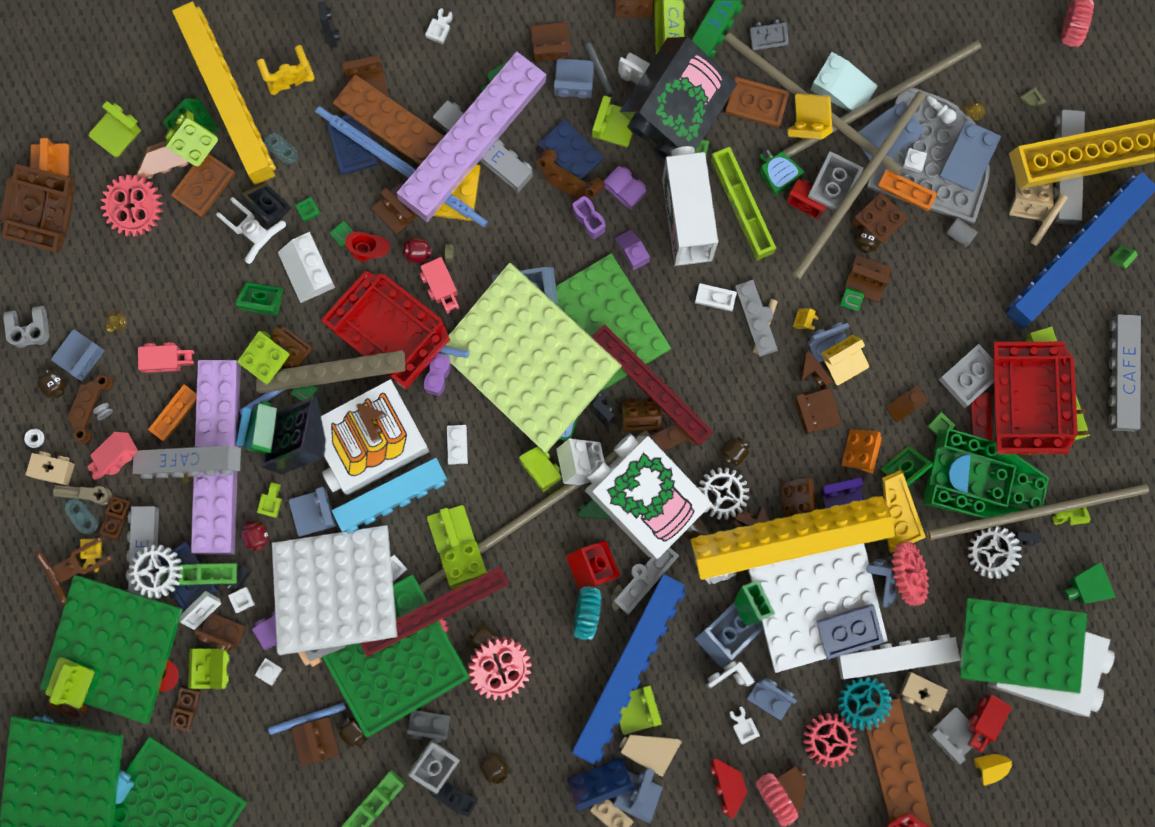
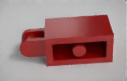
M994 695L982 697L977 704L978 710L976 714H973L969 720L970 726L967 731L972 733L968 746L975 747L979 753L985 749L987 743L996 741L1012 708Z

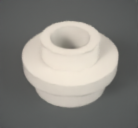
M30 429L25 434V443L31 448L40 447L44 442L43 432L38 429ZM34 435L38 436V440L36 442L32 441V437Z

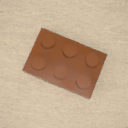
M735 77V82L738 84L730 95L725 114L779 128L789 91Z
M208 154L200 166H192L171 196L203 218L236 173Z

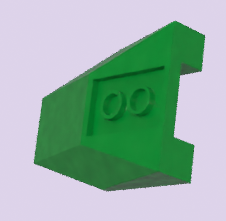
M950 428L938 430L932 457L933 466L929 471L922 505L982 519L1044 505L1049 477L1016 454H997L996 442ZM970 454L968 491L964 493L953 487L949 480L948 471L950 464L961 455Z

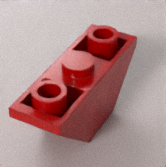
M714 758L712 759L713 764H710L712 775L717 776L718 783L715 786L718 796L722 795L724 803H721L724 815H728V818L732 819L735 817L747 794L742 773Z

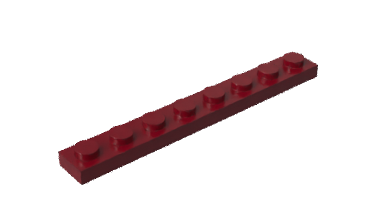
M605 324L592 336L600 346L622 365L620 368L698 446L713 434V431Z
M498 567L396 619L397 637L362 642L361 645L366 656L369 657L510 585L502 568Z

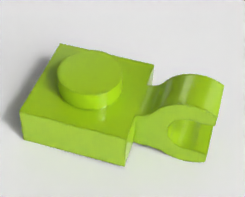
M271 482L268 495L262 494L257 513L277 518L282 499L277 498L281 487L280 484Z
M1087 507L1055 513V516L1052 517L1055 525L1062 524L1065 521H1069L1070 525L1090 522Z

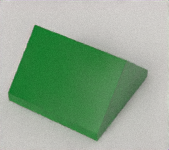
M246 282L236 300V306L240 311L278 317L283 288Z
M907 446L880 470L885 477L900 470L904 475L907 486H909L930 469L933 463L911 446Z

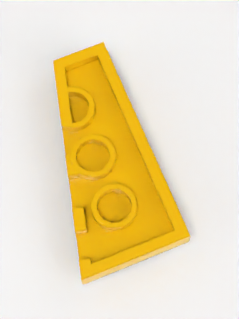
M900 470L882 478L884 501L893 517L895 532L894 537L887 538L888 551L890 553L895 552L894 548H897L896 545L899 543H914L925 538L906 480Z

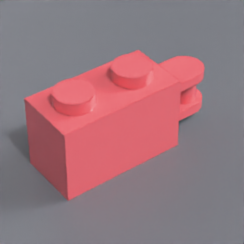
M442 257L422 265V272L419 274L423 283L428 282L430 289L427 291L431 300L435 299L437 304L442 302L447 314L454 308L459 309L454 297L458 293ZM452 298L453 301L445 303V300Z
M170 342L163 343V346H156V344L152 343L144 344V347H138V370L142 373L181 371V366L194 365V361H192L194 351L181 350L175 343ZM181 355H184V361H181Z
M114 432L90 455L93 462L88 466V470L92 471L94 480L100 479L105 474L114 475L118 473L120 468L125 463L131 461L132 457L138 452L129 433Z

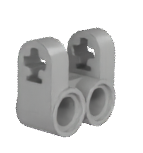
M44 306L33 307V323L23 327H19V319L15 310L4 312L6 340L17 348H24L27 345H42L48 341L49 328ZM40 330V335L34 338V333ZM21 333L20 340L15 341L16 335Z

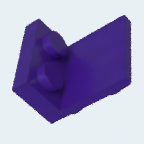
M862 478L823 486L820 490L825 509L835 505L849 504L853 501H862L863 497L860 489L863 486Z

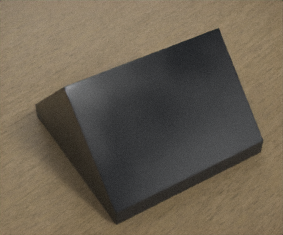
M267 183L248 190L240 196L245 204L270 228L277 224L292 208Z

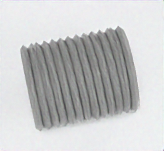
M959 218L956 219L946 232L948 236L956 240L957 243L959 242L964 248L969 245L978 233Z

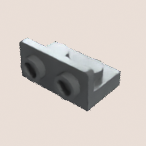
M415 710L411 712L407 734H410L412 739L422 740L423 737H429L432 742L442 743V740H447L451 716Z

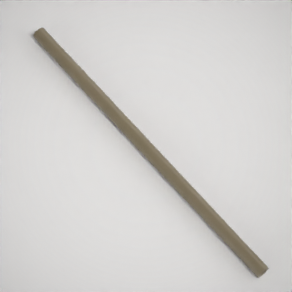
M731 33L726 35L724 40L792 94H808ZM831 112L832 125L870 155L874 156L878 148ZM887 155L881 161L883 165L896 175H899L903 170L902 166Z
M978 40L972 42L840 119L846 124L853 122L981 49L980 42ZM832 125V133L839 130ZM804 138L781 152L791 157L821 139Z
M918 91L793 272L792 276L798 280L802 278L925 99L926 95L923 92Z
M1147 484L938 528L927 531V536L929 540L1139 496L1148 494L1149 487Z

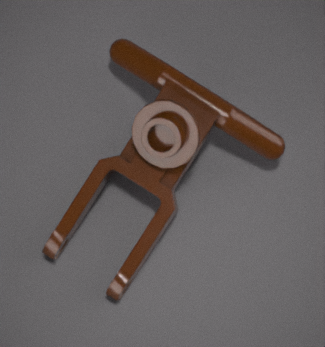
M102 537L73 551L70 558L51 567L41 551L35 553L36 559L44 569L61 604L67 601L61 586L62 582L72 580L74 575L79 573L88 574L113 560L112 556H109L84 570L77 558L78 554L102 542Z

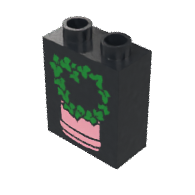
M667 37L620 112L630 120L627 128L640 138L646 139L649 137L656 143L653 148L654 152L666 160V157L672 156L671 151L679 147L690 146L694 147L696 151L738 83L688 37Z

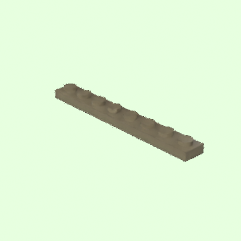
M402 350L281 369L269 384H265L256 377V391L261 394L405 371V353Z

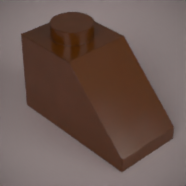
M793 765L776 776V779L790 798L797 813H800L807 786L804 778L807 776L801 767L797 768Z

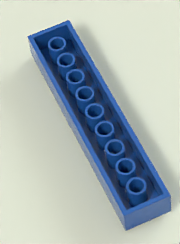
M1143 172L1138 176L1133 174L1082 229L1073 236L1070 242L1057 253L1058 255L1020 292V295L1007 306L1009 310L1006 315L1021 329L1030 324L1155 192V183Z
M665 574L662 575L572 751L573 754L594 764L595 760L600 761L604 753L602 749L604 743L608 744L613 736V732H611L613 725L618 726L623 716L620 714L622 707L627 708L632 698L629 696L631 690H636L641 681L638 678L640 672H645L650 663L647 658L650 653L652 655L655 653L659 645L656 642L658 637H663L668 628L665 625L667 619L671 620L677 610L674 606L677 601L680 602L686 592L683 590L684 584Z

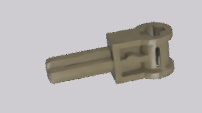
M56 485L53 489L55 497L82 499L101 505L109 504L112 498V492L102 486L87 488ZM99 494H105L104 497L98 498Z

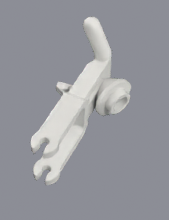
M232 197L230 199L231 202L247 215L244 221L238 227H235L219 212L215 215L234 232L244 234L254 243L245 258V262L250 264L264 244L274 234L283 229L286 223L285 221H280L266 231L259 225L257 220H254V215Z

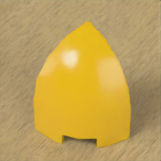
M998 754L985 755L974 759L976 768L981 770L982 777H980V780L984 786L1003 779L1008 774L1012 765V761L1008 757Z

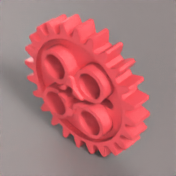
M126 175V179L124 176H119V181L116 179L112 180L114 186L107 185L110 191H103L107 198L101 199L102 202L106 203L101 209H106L107 211L103 216L109 217L106 223H113L112 229L119 227V234L125 231V236H129L131 232L133 236H137L138 232L144 235L145 230L152 231L151 226H157L154 220L161 219L157 214L163 212L162 209H159V205H162L163 202L158 201L162 195L155 194L158 188H151L153 182L146 183L145 177H142L139 181V175H134L133 178L131 175ZM139 190L142 191L144 195L142 200H139L137 197V193ZM120 192H123L125 195L123 202L119 199ZM134 203L135 207L132 208L129 205ZM141 209L144 210L146 214L144 219H141V217L139 216V212ZM122 211L127 213L125 221L121 218Z
M912 542L899 543L896 545L897 548H894L895 553L892 554L895 559L892 560L894 564L892 570L895 572L893 577L897 580L895 585L899 587L898 592L902 593V599H905L909 606L921 605L927 599L926 594H929L927 587H929L927 580L929 578L926 576L927 569L924 567L923 555H919V549H916V545H913Z
M503 636L501 641L495 637L493 643L487 639L488 645L485 646L480 643L482 649H474L477 655H470L473 662L468 663L471 670L467 672L469 676H472L469 680L471 683H474L473 687L475 690L479 689L480 695L485 693L487 699L491 694L494 700L497 699L498 695L504 700L505 694H508L511 698L512 691L518 694L517 688L519 686L525 687L522 682L529 681L526 674H531L530 669L527 668L532 666L530 661H527L530 656L528 653L525 654L526 649L524 647L520 648L521 644L519 642L514 644L512 638L507 642L505 636ZM494 653H496L497 660L501 665L506 683H503L502 677L498 672L497 664L493 658ZM504 653H509L506 659H501ZM486 661H491L489 666L483 667ZM511 670H516L514 675L508 676ZM493 678H498L497 682L490 684Z

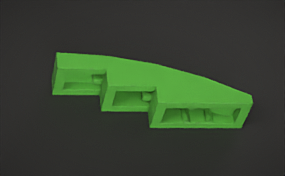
M237 564L177 565L183 567V570L178 571V574L183 575L182 578L177 577L176 579L180 582L179 585L237 584ZM170 573L163 577L161 585L167 581Z
M391 770L342 827H369L405 786L406 782Z

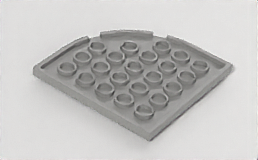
M911 88L898 95L895 105L904 100L908 106L916 93L921 90ZM921 91L926 97L914 113V116L925 132L920 139L890 158L903 167L909 148L927 153L921 173L903 168L899 175L937 193L930 210L974 224L989 180V163L974 192L939 176L961 127L966 121L975 123L969 116H966L959 110L958 106L950 101ZM930 96L936 99L943 107L947 105L948 109L954 110L956 113L955 121L951 124L944 123L941 116L937 115L939 111L929 104L927 97ZM880 163L870 177L866 188L900 199L877 188L885 170H890Z

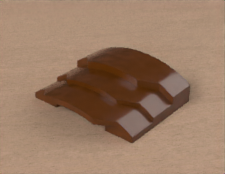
M15 164L13 175L6 179L5 196L0 213V218L4 223L1 238L53 252L60 251L72 213L74 178Z

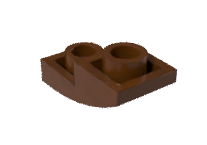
M112 496L105 512L106 517L99 532L100 536L119 541L129 513L130 501Z
M186 686L180 687L170 727L190 731L201 690L188 689Z

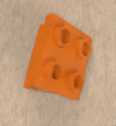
M40 138V144L31 145L30 167L69 176V145L53 144L48 138Z
M851 429L841 465L873 474L882 439L881 433L878 431Z

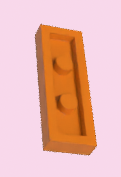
M887 169L877 188L927 212L937 196V193L900 175H896Z
M183 385L148 430L165 442L197 402V394L186 385Z

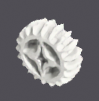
M718 468V474L711 470L710 474L712 477L707 474L704 475L707 482L700 480L699 484L704 486V488L698 487V489L708 500V489L716 496L715 504H711L704 512L706 513L710 509L712 511L710 517L718 513V520L721 519L722 514H724L725 520H728V513L734 518L736 517L734 510L741 513L742 509L739 506H747L742 500L749 499V496L743 495V493L749 492V488H742L747 482L743 481L740 483L739 480L743 476L739 475L735 478V470L730 475L728 474L729 468H726L724 473H722L721 468ZM716 479H727L723 486L710 484ZM732 482L738 489V498L730 491ZM723 489H725V494L728 495V497L724 496L723 498H721L720 493L718 491H722ZM723 501L735 503L733 507L728 509L719 508Z
M996 526L995 530L993 527H990L988 532L985 529H981L982 535L975 533V537L978 539H971L970 542L974 546L968 547V550L973 551V553L968 554V557L974 558L970 564L976 565L975 571H981L982 576L988 574V578L991 579L994 575L1000 579L1001 572L1004 576H1008L1007 569L1012 572L1015 571L1012 565L1018 566L1019 562L1015 561V559L1021 558L1022 555L1016 553V551L1021 550V547L1015 546L1019 543V540L1013 539L1014 533L1008 534V529L1006 528L1001 531L1000 526ZM1000 537L1006 541L1009 551L1002 549ZM993 538L987 547H982L988 539ZM996 549L1001 553L993 555L987 551H995ZM981 553L987 555L989 567L983 563ZM1001 558H1007L1001 566L996 567Z
M151 545V549L144 547V553L138 551L139 559L133 557L132 560L136 564L129 566V568L134 569V572H130L129 576L135 577L131 580V584H137L135 590H141V595L148 593L149 598H153L154 594L156 598H161V594L168 596V589L174 592L173 584L179 585L180 582L176 579L183 576L178 574V571L183 570V567L177 566L181 562V559H175L177 553H171V548L168 547L164 550L163 545H159L158 549L156 545ZM158 555L163 556L168 561L170 567H163L161 560H158ZM149 558H151L149 560V566L146 569H143L145 562ZM156 568H158L159 572H157L156 575L153 574V571H155ZM170 573L167 581L161 585L163 577ZM143 576H149L151 578V583H154V588L148 586L145 583Z

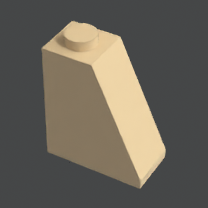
M629 735L628 738H623L619 747L622 748L620 751L622 754L646 768L654 770L655 773L663 777L682 741L674 738Z

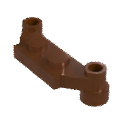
M550 148L545 149L537 160V165L547 177L546 181L576 200L583 196L593 198L604 189V182L600 178H593L589 183H586L555 164L554 161L557 159V154Z
M100 375L86 385L81 384L67 417V420L71 422L75 439L83 445L89 444L92 441L93 436L87 430V425L101 391H110L114 387V380L107 375Z
M677 424L649 436L663 452L686 441L691 445H697Z

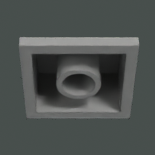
M430 741L407 775L437 794L460 760L442 746Z

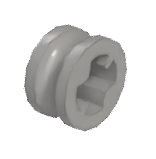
M103 403L93 410V413L97 414L98 420L105 419L113 413V410L108 408V403Z

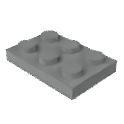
M978 344L946 372L939 381L966 408L994 383L993 359Z

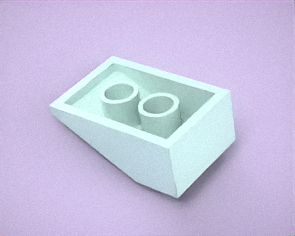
M832 52L815 79L811 91L818 95L830 96L831 102L851 112L870 100L877 85L849 61Z

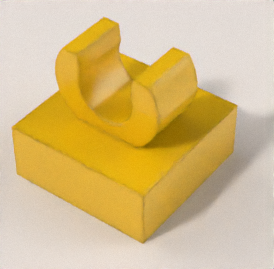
M810 308L798 309L793 327L814 330L815 327L811 324L813 320H818V317L815 315L816 311Z

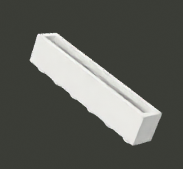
M949 634L937 636L938 640L930 641V637L918 639L919 643L911 644V640L899 642L900 646L892 647L891 643L883 644L877 650H873L871 646L861 649V652L858 653L851 652L838 656L841 679H849L960 661L956 637L950 638Z

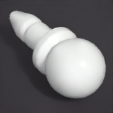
M930 96L927 97L929 104L939 111L937 115L941 116L944 123L951 124L955 121L956 113L954 110L948 109L947 105L943 107L936 99Z

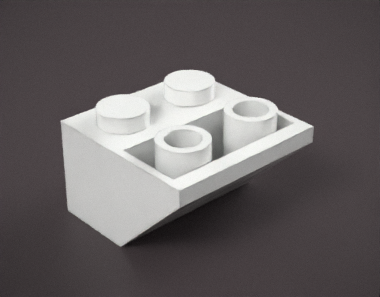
M568 439L556 449L564 484L582 485L590 483L586 478L595 466L604 461L600 442Z

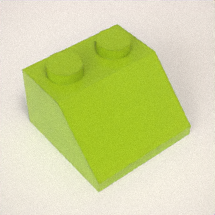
M537 446L520 456L519 459L542 492H545L562 479L560 475L561 469L556 463L552 465L548 460L550 458L548 452H544Z

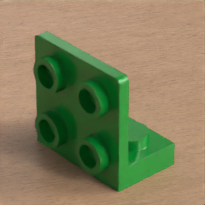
M185 98L163 121L168 130L170 128L174 129L177 125L175 122L180 114L184 115L188 110L194 114L193 121L210 132L215 133L219 129L200 99Z

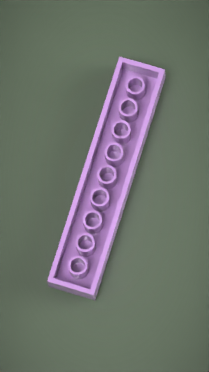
M516 52L397 192L398 200L428 222L545 84L546 74Z
M198 360L195 447H238L236 443L239 433L241 365L237 363V360ZM217 472L216 476H204V473H200L199 477H194L191 553L235 554L237 472H232V475H220V472Z

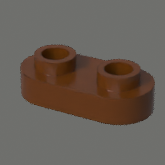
M50 699L48 700V706L51 710L73 720H82L87 714V708L84 703L81 708H76L66 703L56 705L49 702Z

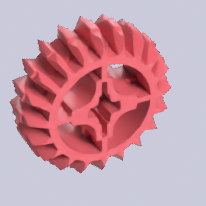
M1093 0L1071 1L1061 34L1063 44L1070 47H1079L1084 42L1092 20Z
M826 713V720H824L822 715H818L820 722L812 719L811 721L815 726H806L811 732H804L805 736H809V740H803V743L810 744V746L805 748V751L812 750L809 758L812 759L817 756L815 763L818 764L822 760V766L826 767L829 761L830 767L833 768L835 765L834 761H836L838 766H841V758L848 762L849 760L845 755H854L849 749L850 747L856 749L857 746L851 744V741H856L857 737L850 736V734L855 733V729L848 730L851 723L844 725L845 718L841 717L837 721L838 714H834L831 719L830 713ZM830 724L826 734H816L820 727ZM836 726L842 729L845 741L837 737ZM831 736L832 739L838 741L839 743H830V745L828 746L829 743L826 740L821 739V737L830 738ZM815 740L823 743V755L817 750ZM834 747H844L838 755L829 757Z
M771 773L760 777L756 781V787L774 817L784 827L792 824L794 820L798 819V813L779 781Z

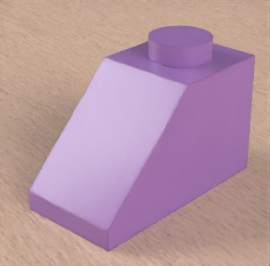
M632 230L615 238L632 271L649 263V254L641 240Z

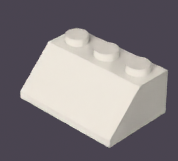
M310 232L292 239L278 252L300 303L335 288Z

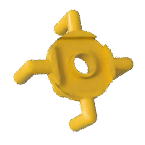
M302 45L295 47L300 63L294 66L283 64L279 67V71L274 74L268 72L264 59L257 61L262 78L266 81L272 95H276L280 90L290 89L289 85L295 83L298 86L303 82L314 80V74Z

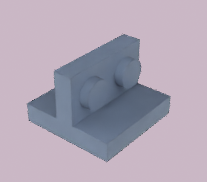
M647 768L644 774L640 773L639 776L628 771L634 790L616 796L613 806L650 823L663 788L651 782L655 771Z

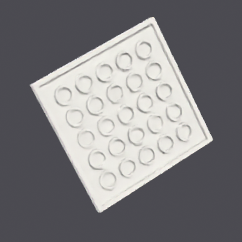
M387 525L355 530L349 534L348 532H340L272 543L277 652L279 655L397 637Z
M864 543L748 569L751 582L759 580L776 613L761 621L775 673L826 659L816 621L869 604L875 606L884 642L888 641L872 575L867 573L869 562Z

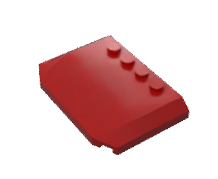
M367 271L357 279L321 319L333 333L363 357L403 350L405 353V371L386 375L405 390L450 341L440 317L386 275L370 274Z
M1064 341L994 342L993 370L997 454H1068L1078 434L1075 363L1073 356L1066 349Z

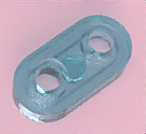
M272 133L266 137V148L284 164L291 165L298 160L296 148L281 135ZM272 140H277L276 144H271ZM286 152H291L290 156H285Z
M72 499L67 502L65 513L78 531L84 534L93 533L97 529L98 522L85 503L78 499ZM79 506V512L75 513L74 508ZM87 521H90L91 526L89 528L85 527V523Z

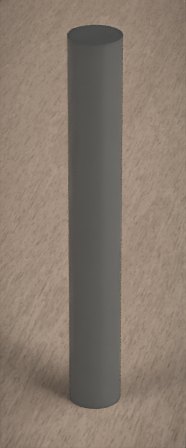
M587 43L585 49L594 63V68L606 94L610 95L614 92L592 44Z

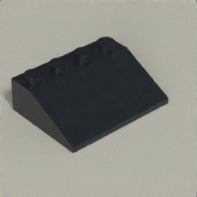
M312 396L276 413L271 452L264 453L262 468L282 475L323 458L326 451V437L317 397Z

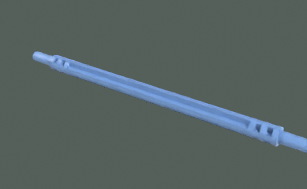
M320 106L316 109V113L328 120L330 125L406 177L410 178L416 171L337 115H332ZM452 194L444 202L464 217L472 219L482 227H485L488 223L487 220L475 213L473 208Z

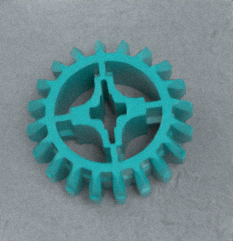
M588 586L582 587L579 592L573 633L576 638L591 640L595 635L601 605L599 589Z
M859 677L858 683L852 680L853 685L850 687L846 684L847 691L841 690L840 693L843 697L838 698L839 703H841L838 708L842 711V718H846L847 724L852 722L853 728L859 725L862 731L866 725L868 730L872 729L871 725L873 724L878 728V721L885 723L886 721L883 716H890V713L887 711L892 709V705L889 704L892 701L891 696H888L890 694L889 690L884 689L885 685L883 683L878 685L877 679L871 682L870 677H867L865 681H863L862 677ZM864 690H865V692H864L863 694H860V695L857 694L858 692H861V691H864ZM874 693L880 696V706L873 702ZM851 701L857 705L856 714L850 711ZM870 712L874 713V714H872V715H870V716L865 717V715H866L867 713H870Z

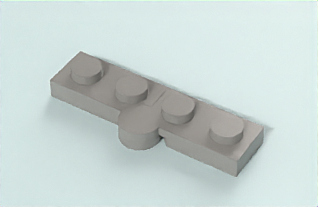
M754 280L736 285L735 287L759 356L778 351L769 326V322L773 319V311L769 307L762 306Z
M669 547L658 559L650 558L645 565L637 564L632 567L631 576L633 579L613 602L625 613L629 614L679 555Z

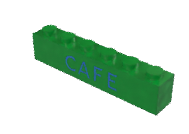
M715 0L694 35L692 41L711 59L716 54L714 49L717 44L721 45L725 38L724 32L726 29H731L735 21L733 20L734 15H739L744 6L742 4L743 0Z

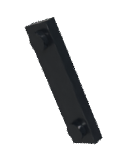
M326 1L319 2V19L331 48L338 47L337 41H340L339 29H335L332 20V10L327 7Z

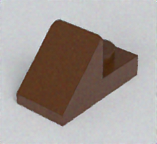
M808 351L804 356L800 382L813 374L815 383L819 387L822 385L823 388H826L833 381L813 354Z
M917 385L885 408L897 423L928 402V399Z
M357 404L356 406L373 443L380 441L381 429L378 423L374 424L373 422L387 417V414L366 405Z
M763 506L760 508L756 520L753 519L752 514L745 511L742 514L738 513L735 517V520L744 526L769 522Z

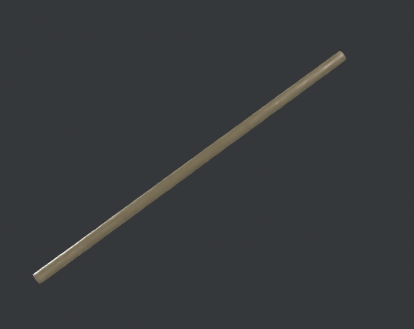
M644 430L634 438L636 439L638 436L649 437L650 434L647 430ZM615 451L604 458L605 464L609 467L619 455ZM565 484L479 543L480 554L581 485ZM444 568L419 584L423 593L447 578Z

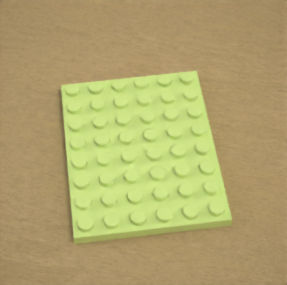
M512 263L505 267L449 335L450 341L445 346L469 351V357L463 358L442 354L449 356L451 363L544 452L549 451L622 366Z

